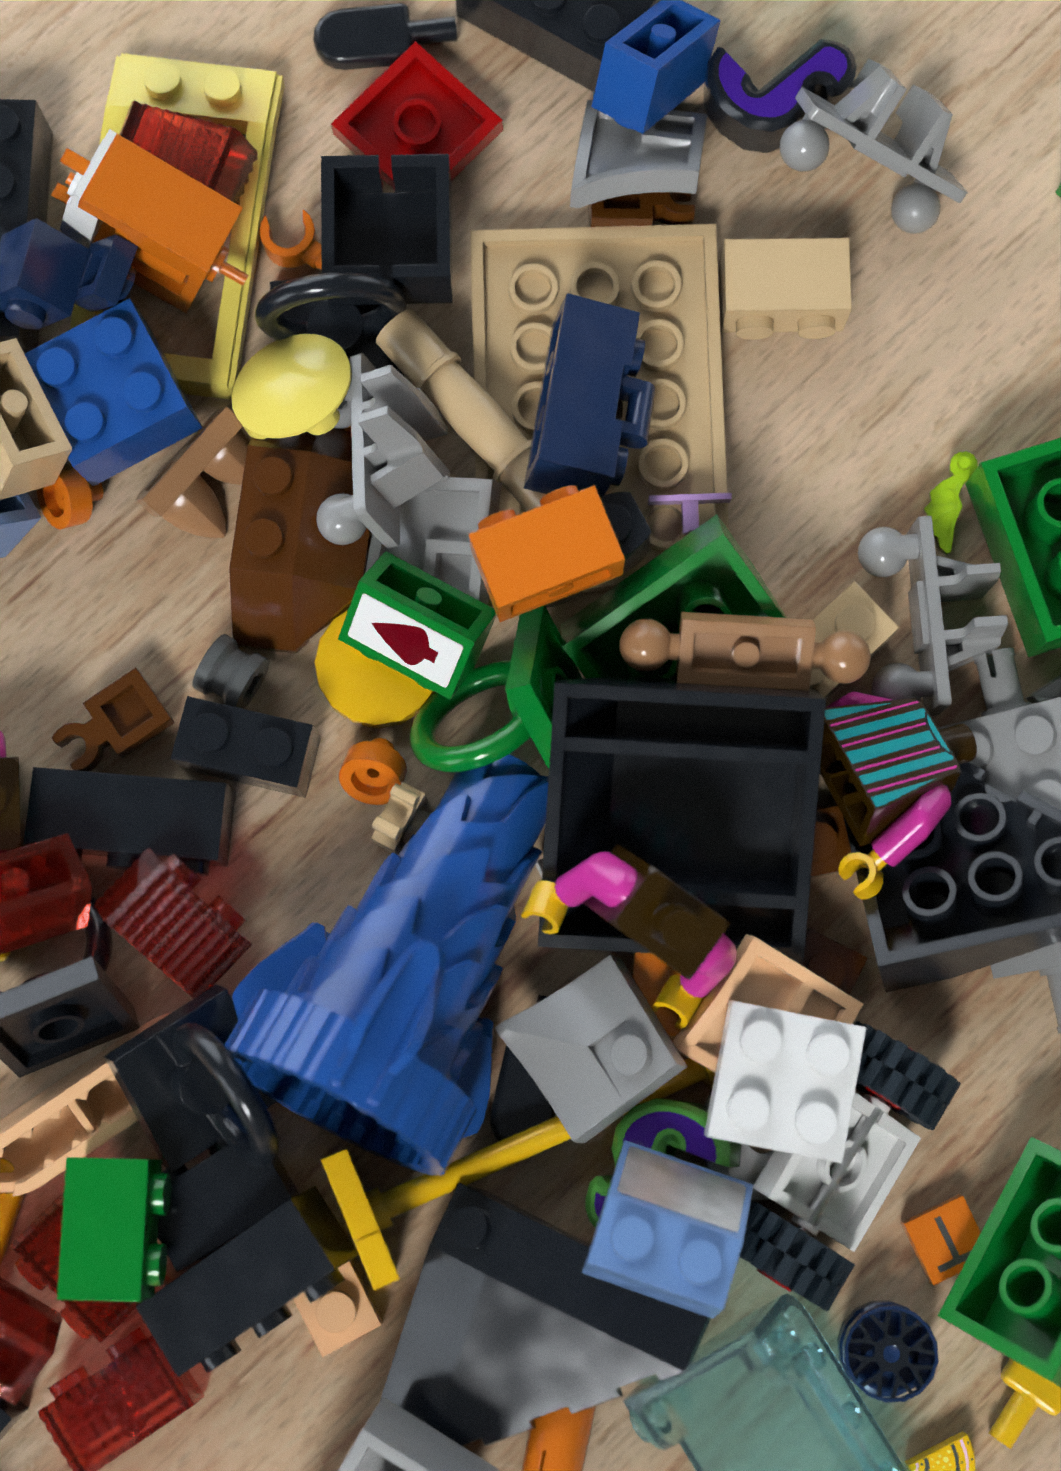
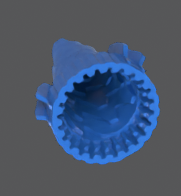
M510 754L486 766L469 771L456 772L435 811L429 815L417 833L412 834L398 855L393 852L382 863L356 909L348 905L343 910L331 933H328L323 925L317 922L311 923L301 933L284 943L252 969L238 984L232 994L238 1023L225 1046L239 1062L256 1088L295 1114L371 1154L428 1175H444L462 1139L477 1134L484 1121L490 1096L494 1023L488 1018H480L479 1016L503 970L495 962L516 922L514 904L542 853V850L535 847L534 844L546 822L548 776L540 775L530 765Z

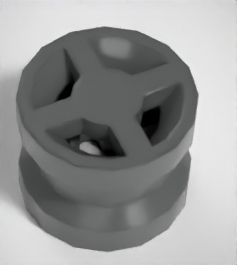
M223 634L214 641L202 658L195 672L192 687L204 695L210 693L217 694L223 698L224 705L245 709L260 688L267 674L270 661L259 653L246 654L239 649L238 642L235 639Z

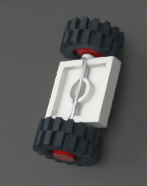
M856 1021L854 1025L866 1027L856 1088L866 1094L864 1097L856 1092L854 1094L843 1163L774 1150L753 1188L792 1212L794 1216L791 1220L797 1223L798 1227H795L751 1199L744 1241L739 1257L755 1266L756 1270L789 1292L794 1291L827 1312L855 1264L811 1237L809 1233L817 1235L820 1230L855 1252L921 1137L888 1115L890 1109L900 1115H904L910 1121L934 1131L961 1085L954 1076L946 1073V1070L939 1065L928 1061L927 1057L912 1050L904 1043L892 1039L888 1034L880 1030L877 1031L870 1025L862 1024L859 1021Z

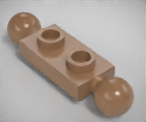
M681 612L679 634L669 633L667 628L658 621L640 619L632 622L625 628L619 643L623 660L631 668L638 671H654L662 667L668 660H677L675 672L677 683L809 691L812 669H820L831 681L846 684L860 679L868 670L871 661L868 644L860 635L854 632L837 631L827 636L823 642H815L816 625L811 619Z

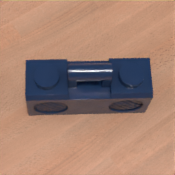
M569 293L566 294L551 328L524 489L548 494L565 486L575 485L578 491L595 485L599 497L604 496L610 485L619 486L626 470L628 449L619 447V445L634 449L647 446L656 388L648 381L633 378L639 372L645 350V340L636 338L640 312ZM618 400L628 402L625 421L616 419Z

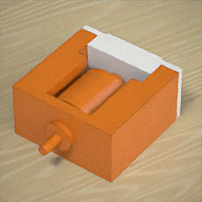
M110 129L91 161L66 148L59 162L75 170L77 173L70 172L65 183L70 186L69 188L58 182L51 194L52 197L66 204L59 229L63 234L87 248L90 247L91 243L113 235H117L135 244L138 248L131 267L136 270L134 284L185 313L188 312L204 280L213 282L217 272L242 286L244 285L249 275L224 261L230 249L223 246L243 207Z

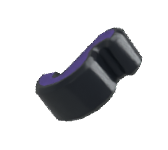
M821 39L758 90L752 83L749 75L723 48L718 47L708 61L704 82V107L708 118L720 134L743 150L761 153L780 149V140L785 130L793 123L801 121L805 115V112L795 99L801 87L836 105L851 92L857 68L854 55L847 46L840 42Z

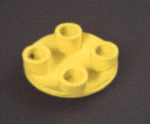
M297 334L270 343L249 359L236 378L232 390V407L238 421L250 437L260 440L266 438H287L305 432L312 435H322L329 432L340 419L338 407L343 402L351 383L352 374L348 356L335 341L317 334Z

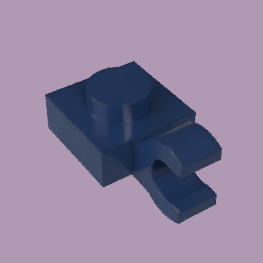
M117 235L91 243L74 304L90 312H95L122 302L129 294L135 280L136 270L131 267L138 246Z

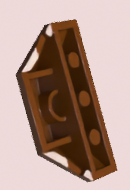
M333 428L322 435H312L305 432L287 438H266L260 440L252 437L248 444L229 567L232 635L241 648L297 654L310 642L309 639L329 625L333 619L338 617L351 604L358 582L365 574L371 532L366 528L364 534L354 543L337 545L329 542L321 535L316 522L317 511L325 499L334 494L344 493L353 495L352 438L344 428Z

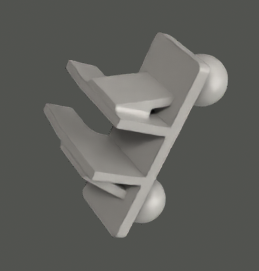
M868 59L852 85L854 89L836 105L801 87L795 99L805 112V115L801 121L790 125L780 140L781 157L790 168L800 172H807L818 168L825 161L830 147L829 138L825 131V128H828L846 138L855 150L903 177L909 174L916 178L912 184L902 188L892 201L891 215L893 221L901 230L911 234H918L927 231L936 223L940 214V201L935 193L936 191L941 192L958 203L962 202L968 192L950 171L938 165L953 114L932 94L915 85L911 87L896 111V114L902 120V126L895 139L880 131L907 89L892 71L883 65Z
M363 353L350 356L351 383L343 402L338 407L340 419L334 427L343 429L351 426L353 495L344 493L334 494L325 499L317 511L316 522L321 535L333 544L347 545L354 543L364 534L367 528L389 549L400 545L399 506L432 485L445 481L450 477L448 468L425 442L447 435L448 430L447 425L442 419V414L420 388H416L392 365L376 369Z
M922 516L917 517L906 535H902L899 531L890 527H878L870 530L859 543L858 558L861 566L868 573L877 577L895 575L905 566L908 560L911 581L908 598L914 654H918L920 672L904 663H891L882 667L872 681V695L892 700L914 698L920 701L921 697H923V704L930 716H938L951 705L949 671L974 662L976 658L984 654L990 655L992 650H996L1001 645V637L1008 626L1007 615L975 617L963 628L944 630L941 602L982 599L997 583L1001 574L1000 563L973 565L936 556L932 517Z

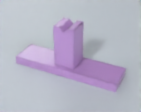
M732 493L649 495L648 505L681 504L682 535H687L699 527L698 504L730 503Z

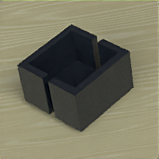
M449 154L391 155L395 193H383L379 155L321 156L322 273L359 272L380 276L392 281L403 291L406 304L453 303ZM327 299L328 305L378 304L362 299Z

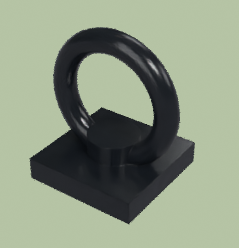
M328 272L270 282V291L262 296L255 309L256 323L266 335L276 339V341L297 334L322 335L339 344L347 354L349 361L350 356L363 353L376 369L392 365L405 377L400 369L376 344V338L383 327L396 315L406 310L405 295L395 283L380 276L359 272ZM327 299H362L378 304L328 305Z
M59 880L27 882L0 895L3 915L22 912L36 906H59L75 914L81 921L86 933V949L83 960L54 972L37 975L22 985L7 991H0V1060L20 1078L140 1028L134 1006L106 973L112 954V930L104 908L94 896L77 885Z
M217 984L104 1056L159 1159H162V1165L171 1172H174L217 1143L218 1136H221L226 1144L242 1160L256 1167L270 1165L276 1159L279 1152L277 1132L267 1110L268 1107L277 1101L271 1099L253 1085L239 1062L225 1046L238 1023V1018L233 1000L227 989Z

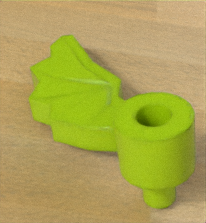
M966 451L958 452L951 458L949 465L951 477L941 481L930 491L931 502L924 508L926 515L932 517L934 537L938 538V546L945 555L951 553L955 524L963 507L959 493L962 486L978 467L975 456Z

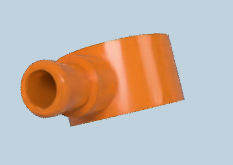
M303 209L304 238L299 244L289 248L280 247L273 242L267 216L263 217L260 224V238L268 258L273 263L284 268H296L308 264L314 269L319 268L322 270L321 243L318 242L313 220L307 211Z

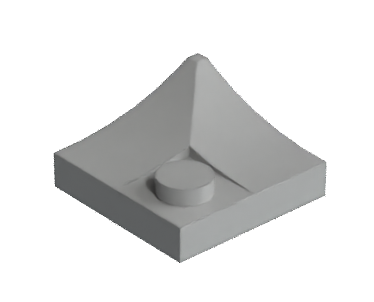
M587 100L571 188V208H581L605 199L631 194L653 192L696 194L707 114L672 110L644 134H641L634 129L619 125L610 116L591 107L592 100Z
M449 477V479L432 485L399 506L400 545L387 549L372 534L365 573L387 551L488 605L489 594L471 552L468 534L479 530L477 524L481 520L499 512L502 483L493 479Z
M608 955L571 983L495 1027L498 1035L521 1062L548 1100L572 1141L585 1144L687 1068L686 1063L621 958L613 955Z

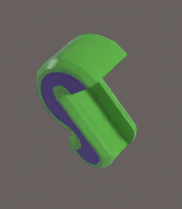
M655 1098L634 1106L628 1111L616 1126L611 1149L615 1166L622 1144L626 1140L675 1157L678 1148L726 1167H740L741 1144L704 1135L708 1107L694 1102ZM613 1175L595 1176L589 1183L585 1198V1210L590 1223L595 1229Z

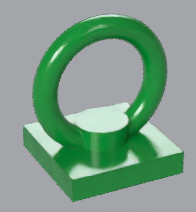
M545 605L519 616L511 660L497 661L475 667L451 700L435 692L420 708L411 727L410 744L415 757L422 764L441 772L469 771L486 766L507 756L523 745L529 738H532L549 769L554 681L583 679L577 666L562 648L561 635ZM498 686H506L507 700L513 717L510 722L493 734L470 744L444 746L437 743L435 738L436 732L441 722L454 708L480 692Z

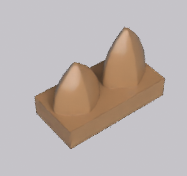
M227 406L217 409L202 425L203 429L197 431L135 499L153 517H163L177 528L196 536L224 538L227 534L222 508L214 492L200 476V473L204 471L217 480L242 485L247 447L250 441L241 430L243 426L238 421L235 413Z

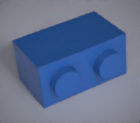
M660 0L605 42L591 107L610 116L619 125L644 134L704 84L707 64L712 56L721 20L682 0Z

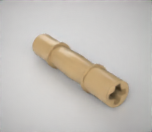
M413 309L404 310L396 315L380 331L376 338V344L409 381L428 396L456 433L495 471L493 474L495 481L502 483L526 511L541 506L540 499L547 494L524 489L532 439L528 441L500 405L460 366L461 357L456 352H451Z

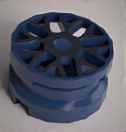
M889 1300L870 1301L855 1308L842 1323L837 1339L838 1359L846 1376L866 1395L885 1403L905 1402L921 1394L933 1380L939 1362L937 1341L929 1325L906 1306ZM905 1392H908V1394H906V1395H904V1396H902V1397H896V1396H899V1395H901V1394H903V1393H905Z

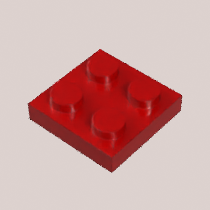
M415 41L331 123L333 135L355 155H379L382 180L395 190L391 155L449 154L450 177L452 181L503 131V119Z

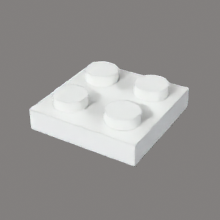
M729 1000L704 1135L710 1138L842 1164L866 1027Z

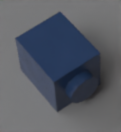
M37 218L3 234L0 242V310L5 313L7 320L22 328L39 330L71 316L89 248Z

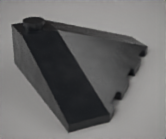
M970 762L959 764L961 773L951 793V807L929 836L895 867L886 864L881 869L883 885L877 895L870 899H862L877 965L886 993L951 979L1061 942V810L1023 790L1015 799L984 783L986 778L985 770ZM844 818L851 853L869 854L873 850L871 843L860 846ZM861 868L856 871L859 884L868 878V868Z
M458 1183L430 1243L381 1399L384 1396L461 1446L482 1439L484 1445H492L535 1429L534 1419L568 1407L571 1414H576L622 1397V1386L655 1374L659 1381H666L687 1373L711 1318L583 1274L582 1269L590 1243L488 1191Z

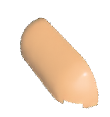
M171 1013L154 1018L140 1026L139 1029L125 1035L0 1120V1157L8 1160L14 1166L12 1173H0V1194L13 1193V1196H19L41 1187L66 1170V1157H85L138 1121L104 1056Z

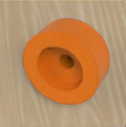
M65 463L55 484L37 489V497L47 521L56 529H65L88 522L92 514L93 502L101 500L103 497V487L101 483L92 487L72 467L71 463Z
M375 738L372 741L356 743L348 749L339 772V781L345 792L352 798L370 805H383L388 803L392 787L395 784L401 785L402 781L404 782L407 774V765L404 758L394 749L390 741L384 738Z

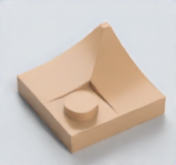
M746 934L736 950V961L732 969L708 993L687 1026L674 1038L673 1044L678 1052L715 1073L729 1000L853 1024L863 1003L755 936Z

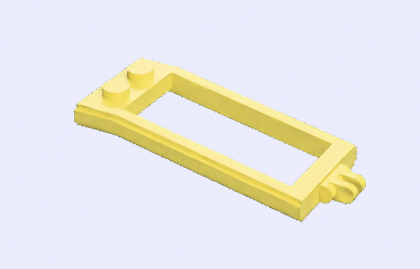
M121 53V57L116 56L104 111L100 143L105 138L109 129L131 141L134 121L246 134L236 204L243 207L231 231L227 263L249 276L243 286L226 276L224 277L212 359L164 353L185 394L231 400L233 386L241 367L260 240V224L264 214L274 140L285 87L283 76L277 75L276 71ZM74 304L70 329L102 313L104 309L90 312Z

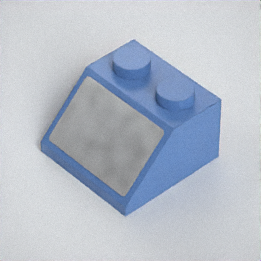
M624 1140L582 1273L713 1319L723 1311L744 1241L754 1184Z

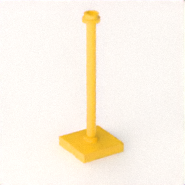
M686 1058L684 1062L687 1068L637 1105L655 1098H664L700 1081H703L708 1089H713L715 1073L694 1060ZM555 1116L451 1162L442 1176L424 1174L383 1193H380L378 1187L364 1193L347 1149L324 1158L321 1162L370 1283L375 1291L400 1279L380 1232L393 1226L391 1218L456 1190L458 1183L468 1185L571 1138L558 1116Z

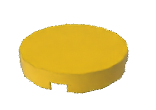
M348 610L333 619L319 640L314 662L319 688L334 711L354 723L377 729L405 723L417 715L420 708L435 691L423 688L415 680L379 661L364 656L359 650L338 640Z

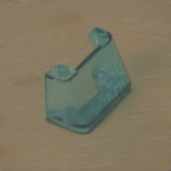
M787 1293L758 1308L699 1346L687 1373L666 1381H659L657 1375H654L634 1388L623 1400L629 1410L631 1424L643 1441L651 1443L661 1450H667L679 1443L696 1471H906L808 1311L800 1301Z

